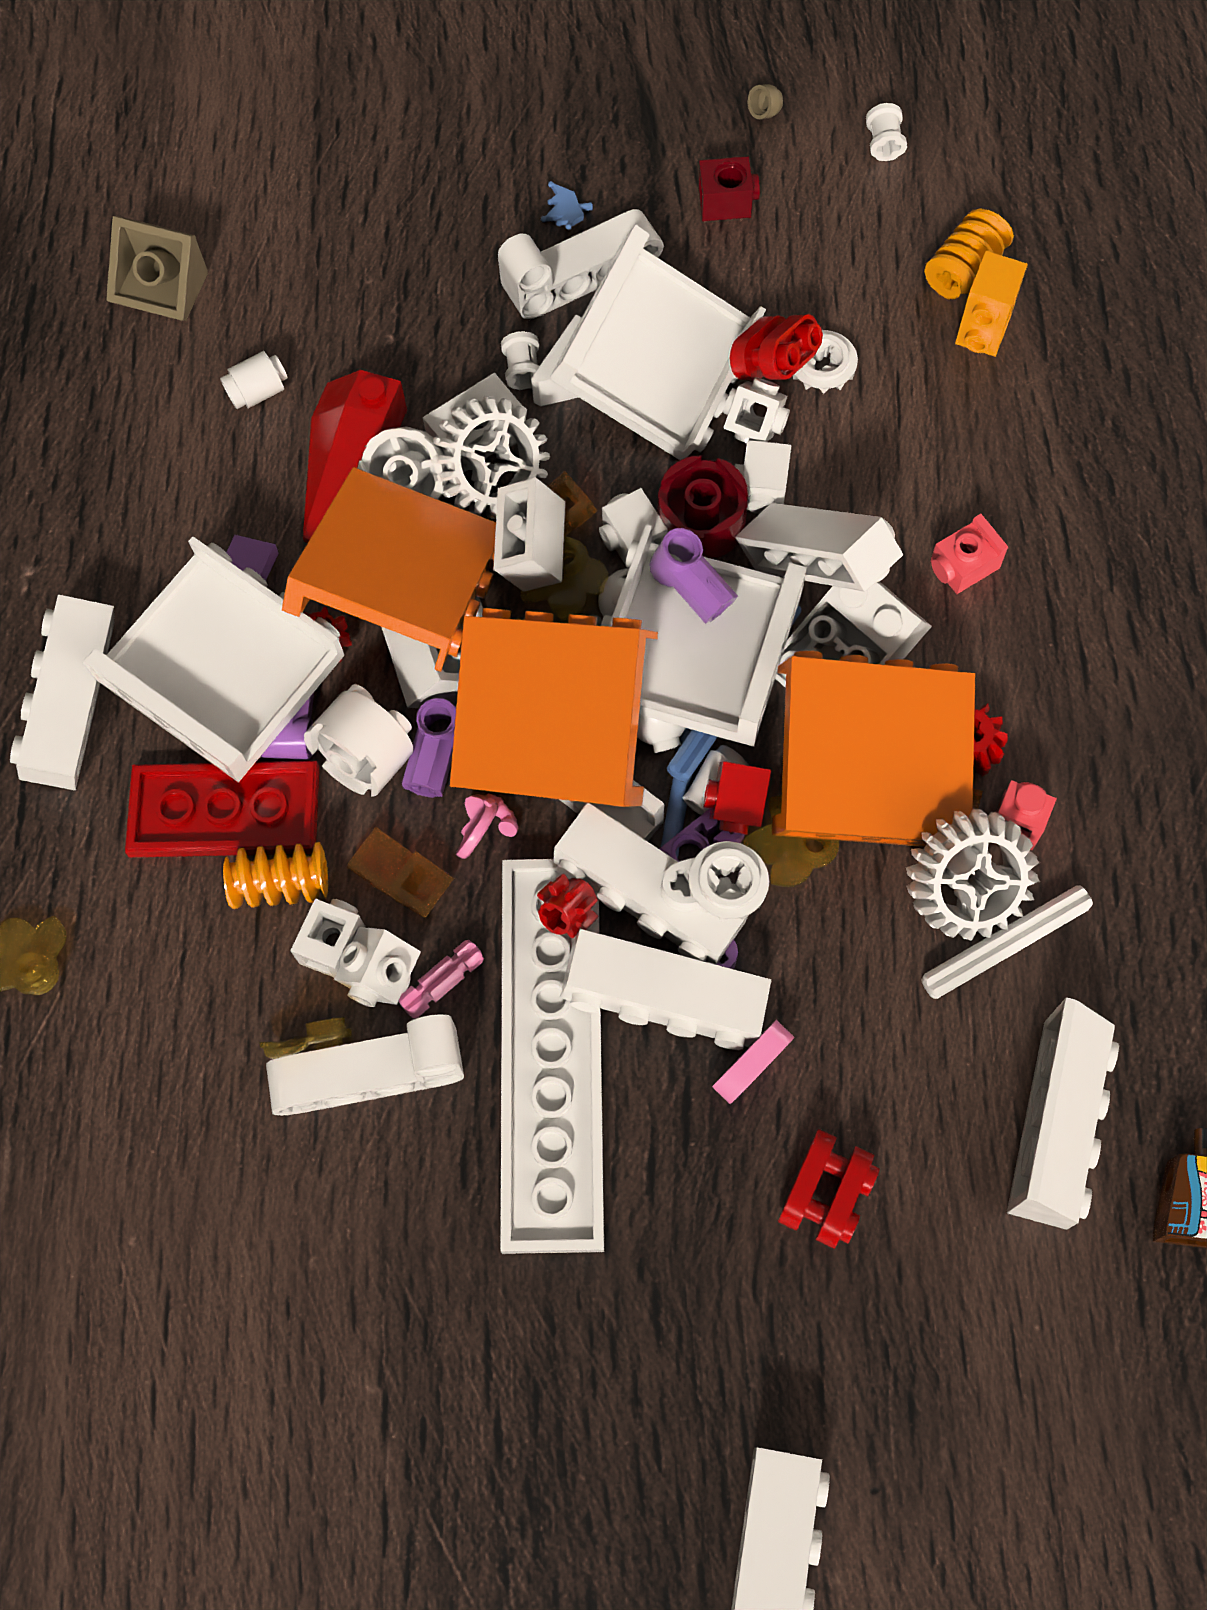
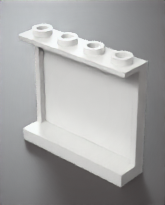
M635 225L620 245L549 379L677 459L682 460L687 458L694 450L701 452L709 442L714 430L708 426L713 416L718 418L723 412L729 396L726 393L729 384H735L738 380L730 366L732 344L738 336L759 318L763 317L766 309L760 306L751 317H748L643 249L650 234Z
M645 525L640 541L632 540L625 564L630 569L626 579L622 577L617 579L612 596V604L616 605L613 615H605L601 622V626L612 627L613 618L642 620L641 629L658 632V639H646L639 715L754 747L801 598L807 567L789 562L785 577L782 578L704 557L738 595L734 603L712 622L705 624L674 587L662 585L654 579L650 572L649 564L659 545L651 543L652 526ZM670 554L675 560L681 561L676 555Z
M192 537L188 542L194 552V556L107 655L94 648L83 663L98 682L239 783L344 657V652L338 638L340 633L328 621L320 617L314 621L303 612L300 617L282 611L285 592L278 596L267 588V582L257 572L248 567L242 571L231 563L232 558L221 547L214 543L206 546L195 537Z

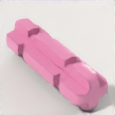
M470 940L463 941L453 950L454 956L443 958L417 980L419 985L416 988L410 986L401 994L399 1003L409 1016L418 1018L430 1008L428 1003L431 1000L436 1003L465 978L463 975L465 971L468 970L471 973L483 962V954Z

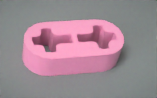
M777 1020L774 1021L712 1087L731 1104L794 1039V1036Z

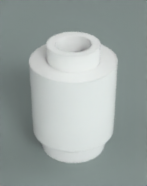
M262 351L228 368V374L221 377L220 380L236 409H239L244 405L250 408L283 391L284 386L281 381L288 377L278 357L274 355L269 358L265 351Z

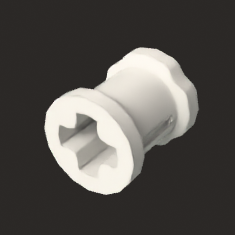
M893 103L879 104L869 110L866 115V125L872 131L873 137L870 143L871 155L879 161L894 160L905 153L907 149L906 137L901 134L900 124L903 120L902 110Z
M530 332L511 333L501 341L502 353L507 356L508 369L505 372L507 385L518 390L532 388L531 378L540 367L537 364L536 352L539 350V339Z

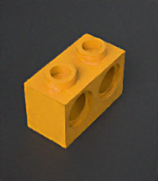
M985 251L968 295L955 344L967 347L976 353H985L996 357L1018 297L1027 263Z

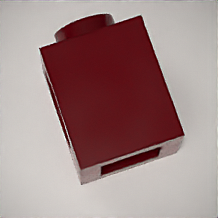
M749 156L699 160L698 192L702 221L751 218L752 201L759 200L760 185L758 173L751 174Z

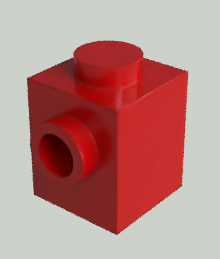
M725 761L719 762L716 780L708 779L703 802L704 808L711 809L709 819L721 820L719 830L747 835L749 826L761 827L771 770Z

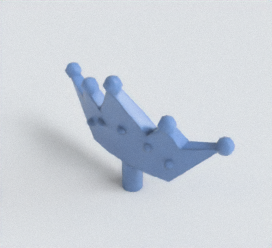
M550 181L548 186L552 188L555 196L549 199L547 203L548 205H554V207L546 216L541 217V221H556L557 226L566 225V229L569 230L575 224L583 221V211H591L593 206L591 202L579 204L574 191Z

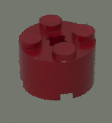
M702 456L684 458L672 465L662 478L658 492L657 513L667 527L668 532L675 528H684L692 531L702 542V556L711 559L719 558L737 546L738 541L735 537L745 528L748 506L746 481L740 471L726 460L719 458L716 461L702 460Z

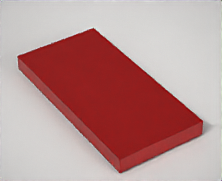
M317 761L255 762L239 783L212 763L132 765L125 853L129 858L237 855L238 848H244L247 855H256L257 847L263 846L266 855H274L276 846L282 845L286 854H293L295 845L301 843L305 854H312L317 836L319 764Z

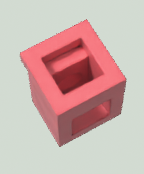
M979 514L973 518L972 523L935 545L930 562L937 578L942 583H948L954 592L958 594L1000 569L1008 546L984 516Z
M1011 780L1002 795L996 813L1002 815L1006 821H1012L1021 827L1029 829V832L1020 829V831H1022L1021 834H1024L1031 840L1033 847L1030 850H1033L1046 828L1057 798L1047 795L1046 791L1036 784L1029 782L1017 783Z

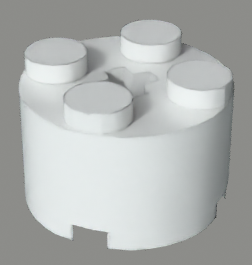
M356 684L352 685L347 691H343L304 733V741L308 750L313 755L319 749L327 759L322 767L333 778L361 795H364L368 789H371V797L378 795L413 753V745L408 736V732L412 729L409 721L398 711L390 710L387 712L374 702L373 697L366 689Z

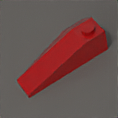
M358 370L326 384L311 417L303 528L304 542L308 543L352 468L358 469L359 460H362L363 452L367 448L365 446L369 440L384 430L401 426L407 412L401 381Z

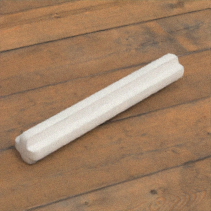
M1074 886L1009 924L1008 930L1001 929L991 935V938L983 939L925 973L921 979L924 988L933 999H938L1085 913L1093 905L1091 897L1082 886Z

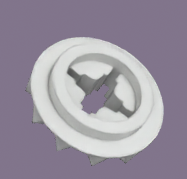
M822 330V344L815 356L793 375V380L799 379L803 382L806 390L810 387L819 388L823 394L829 388L836 387L841 390L845 382L853 380L858 363L857 352L853 344L843 335L828 330ZM831 353L829 366L825 365L822 370H815L816 361H821Z
M723 841L707 846L695 857L688 874L690 897L695 899L703 913H710L721 921L736 918L743 920L760 908L769 888L768 871L761 857L751 848L737 842ZM738 867L741 868L736 881V886L741 890L736 892L730 888L725 893L722 892L719 896L716 895L720 880L715 873L727 876L730 872L734 873Z

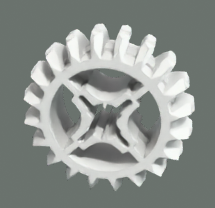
M484 396L481 405L476 399H469L466 401V412L460 407H454L451 413L455 424L446 420H442L439 424L440 428L447 433L446 438H433V443L436 446L442 447L444 455L434 456L433 462L445 464L446 471L439 474L435 473L433 477L435 481H449L442 494L448 498L457 495L454 506L460 509H465L469 506V512L478 516L485 511L487 518L496 519L498 492L490 494L492 485H497L499 477L504 472L512 471L516 473L508 485L535 477L546 478L548 476L545 469H539V461L549 460L551 456L549 453L540 452L538 446L544 444L548 438L544 434L533 435L540 422L535 418L525 420L527 409L524 406H517L512 410V401L507 398H502L497 404L493 396ZM492 420L489 430H484V434L478 443L468 444L464 442L467 435L477 425ZM507 429L513 434L517 442L519 458L510 451V434L507 433ZM474 451L485 453L490 451L496 454V459L503 460L506 464H490V462H485V457L475 454ZM460 457L467 459L472 466L471 480L475 482L474 487L468 483L463 474Z
M973 808L969 817H967L961 811H954L951 825L943 819H936L939 831L934 836L928 832H921L923 841L927 843L924 849H911L912 856L919 863L906 867L907 875L914 880L906 887L908 893L913 898H916L913 902L915 910L920 915H925V921L932 928H940L945 935L953 938L959 933L964 939L972 941L977 931L983 937L991 938L992 927L995 924L1001 929L1008 930L1006 918L1011 914L1023 917L1019 904L1022 900H1034L1033 894L1027 889V886L1040 882L1038 875L1031 870L1039 864L1037 856L1030 851L1033 847L1031 840L1024 834H1021V828L1012 821H1005V818L996 812H990L987 816L981 809ZM989 842L999 845L1002 852L1003 865H996L991 861L992 855L988 852ZM941 884H948L954 889V894L958 897L957 906L944 903Z

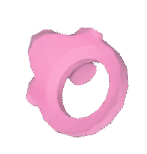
M488 793L487 795H472L465 799V808L470 822L461 831L464 837L456 855L462 859L469 857L495 816L501 819L498 828L503 835L509 837L516 835L519 829L517 819L501 797Z

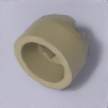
M770 84L754 86L750 90L747 100L749 112L756 119H768L777 115L783 106L781 91Z

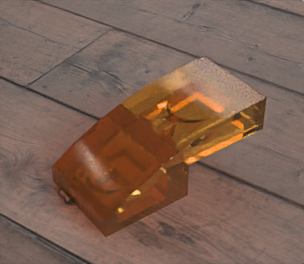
M377 827L374 828L347 864V868L424 918L427 917L454 880L453 877L417 851L414 853L410 852Z

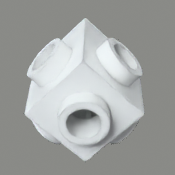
M757 377L754 378L753 383L746 381L739 385L737 390L732 388L723 411L724 414L728 415L724 429L734 432V437L747 443V440L767 442L773 438L774 433L781 435L790 413L789 409L784 408L788 396L778 393L779 385ZM755 402L767 406V412L764 417H759L754 413L753 406Z
M358 927L352 942L344 949L341 955L340 967L334 980L350 989L348 996L363 1005L375 1007L377 1002L397 1005L401 994L407 990L410 984V975L421 951L385 929Z

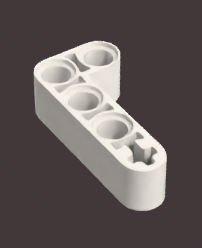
M637 209L620 214L541 252L529 235L517 234L507 239L498 251L501 284L521 316L525 319H534L596 290L620 245L635 225L650 234L643 247L649 253L658 258L663 251L664 244L643 212Z
M443 1014L424 1016L407 1023L408 1033L270 1060L266 1063L272 1114L281 1116L300 1114L444 1086L462 1080L464 1072L457 1030L452 1017Z

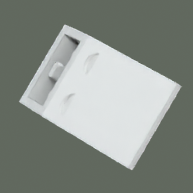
M880 581L872 584L865 592L832 586L788 638L780 664L794 656L795 652L817 651L823 654L822 659L839 661L841 656L861 655L868 657V663L885 665L887 660L904 659L932 626ZM777 671L775 679L786 688V674L778 673Z

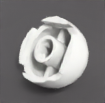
M398 427L384 430L369 440L365 446L367 448L363 452L362 460H359L358 469L434 499H440L448 480L439 482L435 481L433 477L435 473L439 474L446 471L445 464L433 462L434 456L444 455L442 447L436 446L433 443L432 436L425 431L415 428Z

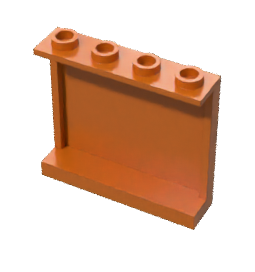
M353 467L288 576L282 611L300 617L310 599L440 649L435 670L441 672L449 655L454 657L459 655L462 647L464 616L476 617L480 601L475 599L476 597L485 599L491 585L494 573L489 572V570H494L496 522Z
M483 608L482 617L464 616L450 787L621 807L642 806L644 786L633 785L646 639H658V632L641 629L642 620L613 618L612 627L597 626V617L573 614L568 615V623L553 622L554 614L532 611H525V620L510 619L511 611Z
M817 651L795 652L794 656H791L778 666V673L786 674L781 813L772 816V835L925 847L927 843L923 841L921 832H928L934 836L939 831L936 819H943L951 825L954 811H961L969 817L973 810L975 673L958 672V666L954 664L930 665L929 669L913 668V661L903 659L887 660L885 665L868 663V657L861 655L841 656L839 661L822 659L823 654Z

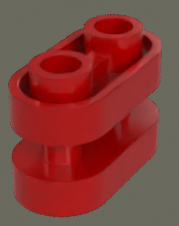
M809 314L791 315L787 319L783 316H763L733 342L730 350L732 372L739 380H754L755 377H765L769 380L789 379L817 353L822 344V329L816 319Z
M818 1129L787 1197L778 1222L797 1231L803 1217L820 1225L815 1240L835 1249L839 1240L847 1244L850 1242L860 1219V1215L852 1211L860 1193L867 1197L869 1196L880 1168L872 1165L874 1154L857 1146L854 1147L849 1159L832 1152L837 1137ZM823 1170L840 1178L829 1206L812 1198Z

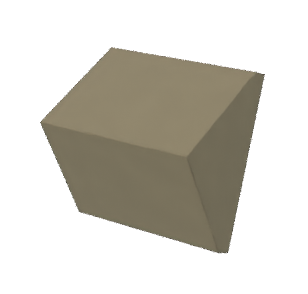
M117 215L113 216L106 301L181 321L187 320L208 275V270L195 235Z

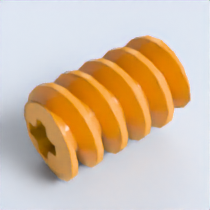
M980 208L970 211L954 229V232L945 240L944 244L936 251L935 256L926 263L924 270L926 280L939 295L946 299H956L961 293L969 294L985 251L1003 255L1004 249L1013 242L1012 228L999 214L990 210Z
M315 842L312 856H306L302 844L299 843L295 845L292 858H287L283 846L277 845L273 859H268L263 846L257 847L253 861H249L244 848H238L235 862H230L227 856L224 859V888L228 905L232 909L240 908L244 898L252 908L260 906L263 896L270 906L279 905L283 894L290 905L298 903L302 892L308 903H313L315 899H318L321 890L325 898L328 896L327 861L320 842Z

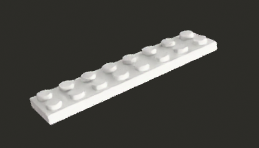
M553 859L502 860V1254L604 1252L601 1008L599 1012H586L570 1005L571 1000L559 998L575 937L570 938L568 933L563 935L552 933L542 924L538 911L544 902L538 898V892L550 881L554 882L561 875L557 871L556 867L558 865L553 862ZM599 899L594 905V907L591 908V910H593L598 916ZM599 917L587 931L599 934Z

